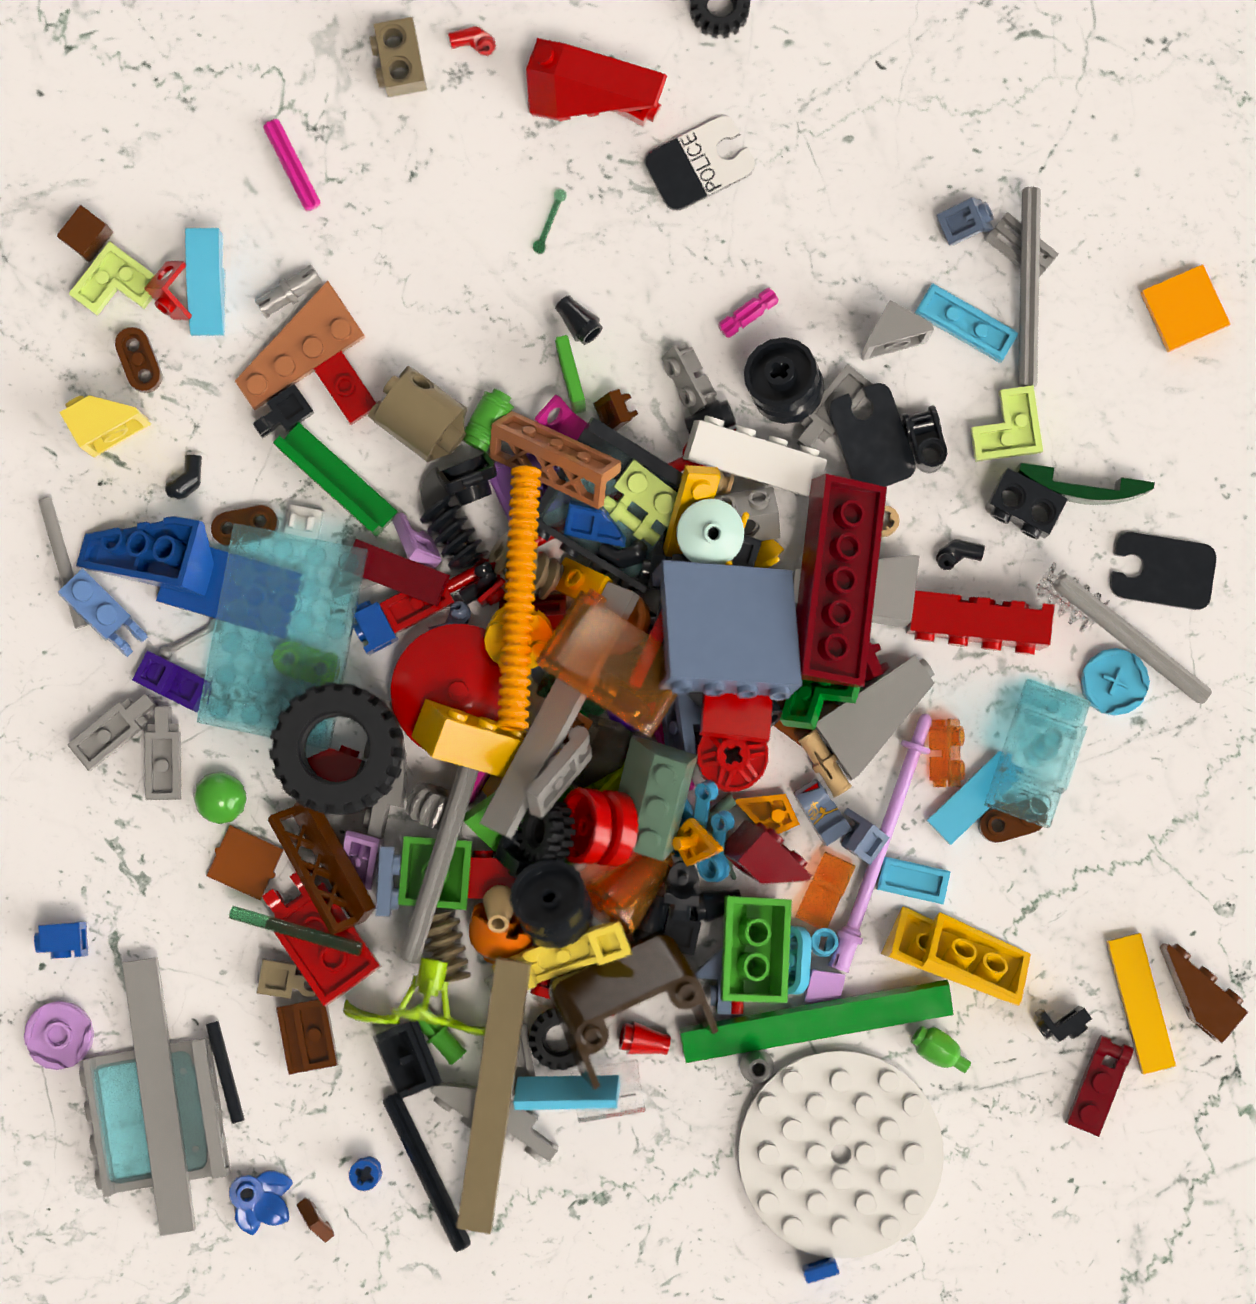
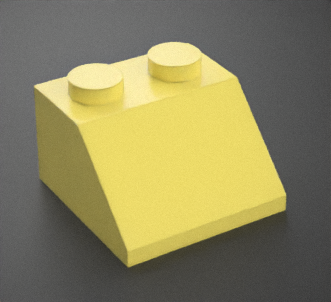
M90 395L85 398L84 396H78L70 400L65 405L66 409L59 412L78 446L93 458L151 425L149 419L136 407Z

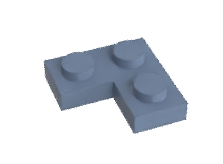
M380 846L376 916L390 917L392 909H399V888H394L393 875H400L401 854H395V847Z

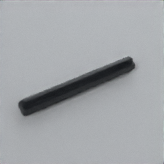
M393 1093L383 1099V1105L455 1252L462 1251L470 1246L471 1240L466 1230L457 1229L458 1213L403 1099L398 1100L396 1093Z

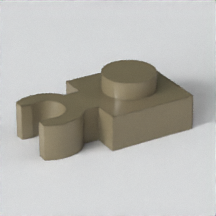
M262 958L257 994L291 999L292 989H296L305 997L316 996L312 989L304 987L306 979L302 973H295L297 967L295 963Z

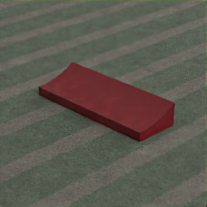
M827 473L811 481L796 606L802 680L833 683L856 688L865 686L887 487Z

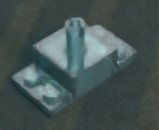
M1027 678L984 805L1045 828L1051 827L1061 794L1068 788L1087 730V726H1084L1091 701Z

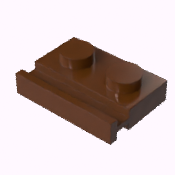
M319 999L276 1007L288 1075L339 1065L328 1006H323Z

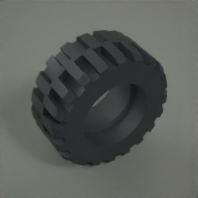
M332 682L324 683V686L320 687L312 686L305 689L306 693L301 696L296 695L289 701V707L285 711L281 710L276 718L279 720L277 727L272 729L270 739H273L272 749H269V756L273 760L275 767L272 770L276 779H279L282 783V789L289 796L296 799V802L316 812L331 815L353 814L377 804L378 800L383 795H387L393 788L392 784L396 778H399L402 771L400 769L401 762L405 758V749H403L402 741L404 739L403 732L397 723L398 719L393 711L374 694L348 683L337 684ZM332 717H345L357 722L365 731L370 746L369 757L364 768L356 776L339 782L328 781L317 775L310 767L306 757V743L311 731L320 722Z

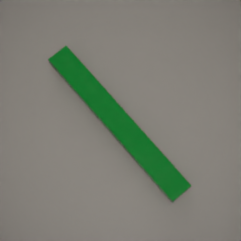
M941 980L715 1021L719 1030L715 1034H712L701 1024L681 1027L680 1034L685 1062L690 1063L954 1015L950 984L948 980Z

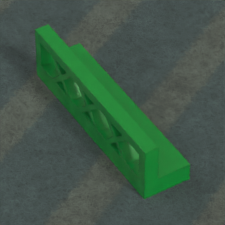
M300 423L284 439L279 435L273 442L287 458L376 538L398 513L394 507Z

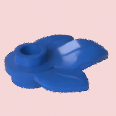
M269 1170L257 1177L242 1175L236 1178L230 1185L229 1198L236 1207L235 1220L239 1228L250 1235H254L259 1229L261 1222L272 1226L288 1222L289 1211L281 1196L289 1190L293 1181L283 1173ZM245 1188H250L253 1190L251 1197L242 1198L240 1196L241 1191Z

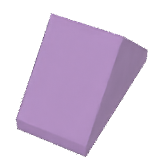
M347 830L343 848L365 888L371 890L379 863L380 846L383 847L385 839Z

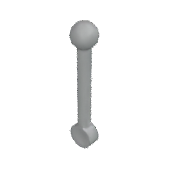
M212 619L209 622V626L170 647H162L159 650V656L166 660L169 659L173 652L212 631L220 632L223 628V623L219 619Z

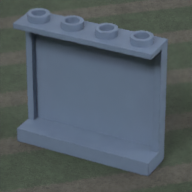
M663 560L652 573L653 586H659L661 589L666 677L659 684V689H668L675 694L700 691L708 696L732 693L737 694L740 698L764 695L770 696L772 700H784L789 698L802 685L792 570Z

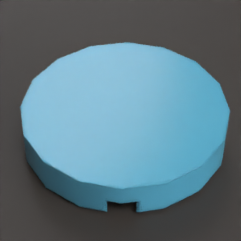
M1113 648L1103 650L1089 659L1083 668L1080 683L1083 696L1091 707L1100 713L1116 716L1130 713L1141 705L1149 689L1150 680L1148 670L1139 657L1133 653L1131 654L1129 651Z

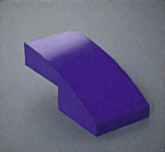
M148 650L132 681L197 713L212 685V682Z

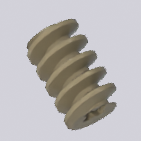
M507 532L498 539L489 555V563H496L494 567L495 574H500L506 568V562L509 561L506 553L510 551L507 547V542L511 538L507 536ZM536 549L534 552L537 553V559L533 561L537 564L536 570L533 571L536 574V579L532 583L536 585L535 591L540 588L538 597L544 600L557 587L563 575L564 566L560 565L557 559H549L547 553L538 552Z
M454 911L434 915L427 936L430 942L423 949L425 952L433 953L429 959L448 963L445 981L447 982L471 977V972L460 970L461 967L468 963V958L457 956L466 947L465 945L455 943L457 939L463 936V932L452 930V927L460 923V918L449 916Z

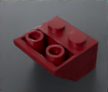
M744 820L725 841L723 854L739 871L760 884L809 881L812 877L804 868L808 864L806 860L796 851H790L782 844L784 839L772 828L765 827L761 822L754 825Z

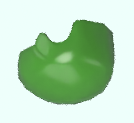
M215 772L205 775L197 783L193 796L199 814L206 820L217 824L234 821L244 811L247 800L246 791L242 783L226 772Z

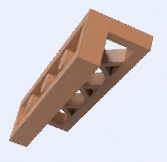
M514 411L509 412L492 423L489 453L491 459L514 468L521 465L533 466L526 453L535 455L542 467L540 468L541 477L538 478L541 483L596 509L604 505L606 482L620 473L622 461ZM502 440L509 444L515 455L511 456L501 451ZM556 465L562 468L569 481L566 482L560 479L553 466ZM581 479H586L595 484L594 494L586 490Z

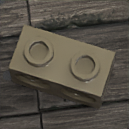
M413 17L373 24L375 35L369 36L373 56L379 55L381 67L375 68L379 88L385 87L388 98L427 91ZM391 37L403 39L402 43L397 47L392 48L386 45L387 40ZM404 68L409 71L408 75L403 79L398 80L392 77L396 69Z

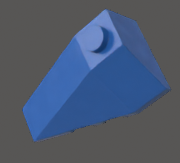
M171 516L163 518V521L142 522L137 523L135 527L126 529L117 527L85 534L76 566L175 591L205 596L214 562L204 522Z

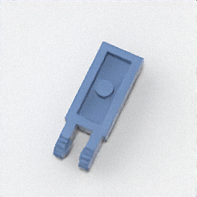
M83 568L58 591L59 596L105 641L109 640L126 657L133 650L125 640L115 633L122 625L131 632L135 639L144 642L148 638L146 633L130 619L131 616Z

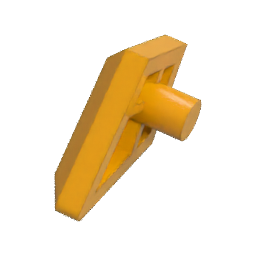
M786 794L735 800L736 804L755 824L761 822L765 827L772 828L778 834L800 825Z
M688 818L678 830L677 837L673 838L672 841L673 848L678 850L686 866L694 865L723 851V847L695 818Z

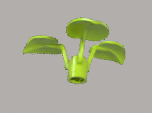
M421 958L418 975H413L412 983L399 1007H392V1015H378L361 1010L352 1005L347 999L343 1007V1013L347 1017L367 1023L399 1025L401 1022L400 1017L415 1021L423 1020L426 1023L445 1025L477 1036H485L486 1026H469L451 1017L447 991L449 982L445 981L448 963L429 958ZM419 986L418 993L424 994L422 1006L412 1010L405 1009L415 989ZM439 990H441L444 1016L433 1015L427 1012L430 996H438Z

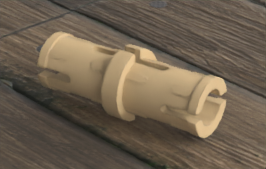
M817 729L812 730L799 738L798 742L801 743L813 762L812 769L814 772L820 773L832 792V796L837 797L850 789L852 785L836 763L838 760L836 755L829 752L817 733Z

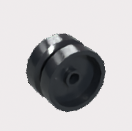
M786 337L770 339L757 346L747 359L744 368L745 385L760 414L770 421L781 424L799 422L810 416L820 405L824 394L823 376L812 352L800 341Z
M558 859L538 861L527 866L519 873L511 887L510 903L524 934L534 944L545 948H563L576 943L587 933L593 921L594 906L581 874L571 864Z

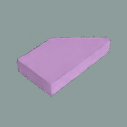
M398 512L392 522L408 559L436 569L442 559L433 538L424 530L416 532L410 526L407 516L402 512Z

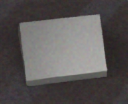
M890 300L861 353L862 360H868L927 343L934 331L933 324Z

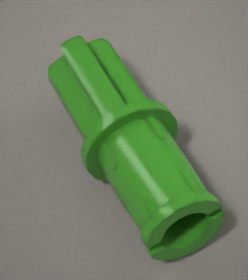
M422 1002L417 1004L414 1008L422 1006ZM428 1007L427 1012L435 1015ZM423 1020L418 1021L422 1032L428 1038L426 1042L428 1044L432 1043L448 1061L449 1065L454 1064L467 1052L448 1031V1026L430 1024Z

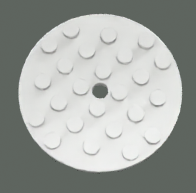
M832 1050L801 1057L777 1071L766 1081L753 1098L745 1114L739 1139L738 1159L746 1194L753 1208L768 1228L778 1237L802 1251L817 1256L838 1259L857 1258L882 1251L909 1234L924 1218L936 1197L944 1163L943 1139L936 1114L924 1093L906 1074L878 1057L847 1050ZM843 1144L849 1147L850 1157L847 1162L836 1163L832 1160L831 1152L836 1145Z

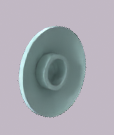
M717 499L700 500L690 505L681 515L677 525V542L682 553L691 562L724 565L727 561H731L742 547L744 540L743 522L738 512L728 503ZM711 527H716L719 532L715 540H711L708 537V530Z

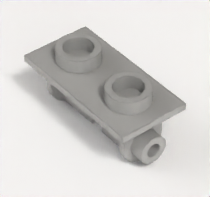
M687 343L678 347L674 345L661 357L666 374L674 381L679 391L680 400L688 408L691 416L704 406L707 407L716 401L715 396L717 393L707 375L705 374L698 378L694 375V373L701 371L703 367L693 347L689 348Z

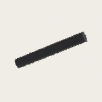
M216 1021L205 1024L231 1123L244 1121L245 1118L220 1023Z

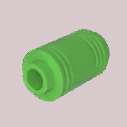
M493 389L492 393L484 392L481 397L482 399H480L465 427L466 435L463 441L484 453L490 448L492 423L514 409V406L509 403L511 397L497 389Z

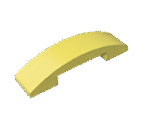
M620 921L589 927L587 933L576 943L566 947L545 948L536 945L508 958L532 962L528 984L529 990L536 987L539 982L595 963L602 965L631 955L632 951ZM493 964V965L491 966L493 972H494L495 964Z

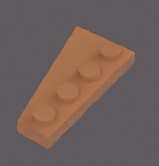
M327 281L241 373L235 382L252 408L257 410L293 384L298 383L313 373V368L339 351L345 352L366 337L329 281Z

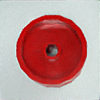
M576 788L570 791L563 803H566L567 808H571L573 812L570 817L575 818V824L572 825V829H576V835H571L574 845L573 847H568L570 854L564 857L568 862L575 864L591 865L596 863L602 866L616 867L624 864L632 855L637 841L638 815L634 801L627 793L621 791H599L590 788Z

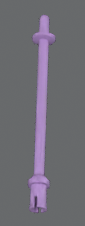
M922 714L919 717L911 742L906 740L901 742V745L907 748L908 751L880 828L890 838L872 864L867 865L847 925L842 927L841 930H837L836 935L839 937L838 947L828 966L849 973L857 945L862 944L863 938H861L859 929L920 754L927 755L931 751L923 747L932 723V719L928 714Z

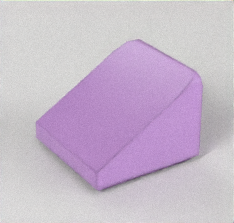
M810 969V981L806 989L804 1002L814 1004L840 999L845 982V974Z

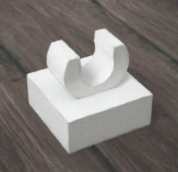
M289 505L283 538L318 545L324 512Z

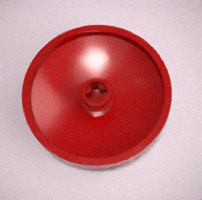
M469 624L439 626L417 637L400 656L391 681L392 707L403 731L419 747L421 746L411 736L425 699L461 710L479 718L485 717L495 722L501 720V717L498 716V710L501 709V706L498 705V700L502 699L499 689L503 688V685L499 683V679L503 677V674L500 673V667L491 659L486 650V629Z

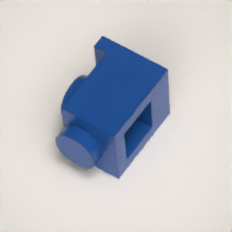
M368 600L352 609L357 620L352 626L361 642L368 641L369 644L363 648L369 656L399 640L378 602L372 604Z
M87 922L38 926L39 932H36L34 935L36 953L50 952L51 959L71 957V951L74 950V957L88 956Z

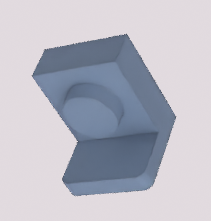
M970 198L937 214L947 242L951 246L978 233L993 230L991 221L994 219L993 213L986 202H982L981 199Z

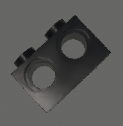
M1007 468L1003 472L985 508L992 511L990 516L1005 524L1011 521L1022 527L1020 531L1023 534L1038 540L1039 537L1045 539L1050 535L1068 498ZM1004 491L1014 492L1018 498L1017 506L1010 507L1005 505L1002 501V493ZM1034 506H1041L1047 511L1048 518L1046 522H1038L1033 518L1032 508Z

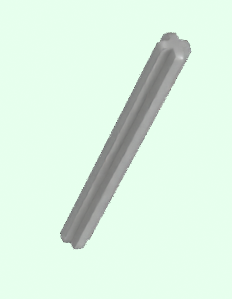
M1025 187L1022 190L1018 378L1020 387L1032 385L1035 387L1038 380L1041 189L1038 187Z
M1061 574L1053 584L1055 591L1196 703L1203 704L1208 700L1212 691L1207 685L1069 575Z
M461 765L458 767L401 950L400 958L404 961L419 963L479 772L478 770Z

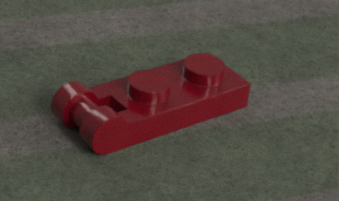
M1102 1034L1099 1036L1069 1111L1066 1124L1095 1136H1100L1125 1069L1132 1058L1133 1047L1126 1044L1120 1046L1112 1043L1111 1038ZM1106 1055L1115 1058L1112 1068L1102 1064Z

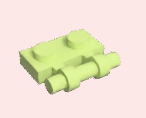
M633 459L613 485L623 495L618 502L606 495L603 506L615 522L619 520L631 529L634 537L638 540L644 539L654 546L661 535L654 531L651 526L656 520L665 527L669 526L678 493ZM632 501L647 512L642 520L627 510Z

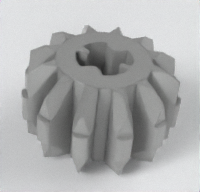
M418 783L408 797L405 811L411 819L420 822V825H425L430 829L433 828L439 831L451 790H446L441 786H435L431 783Z

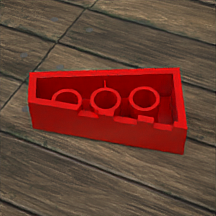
M915 590L912 621L907 625V634H915L914 640L922 642H934L935 637L948 639V645L968 647V642L982 643L981 649L1001 651L1002 646L1014 647V653L1035 655V650L1040 651L1050 646L1055 604L1043 603L1042 608L1038 610L1030 609L1029 604H1026L1025 601H1003L1002 605L995 604L996 600L986 597H969L968 600H962L961 595Z

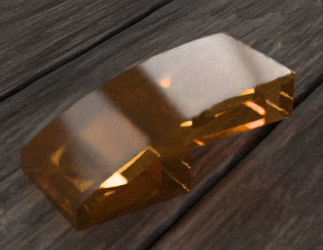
M825 851L799 905L795 918L819 929L828 928L856 865Z

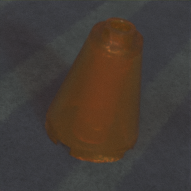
M673 851L663 861L633 852L624 864L617 867L611 866L588 881L585 886L593 906L600 913L604 911L611 918L610 922L620 921L624 933L631 935L638 928L667 879L669 869L674 864L672 859L674 856Z

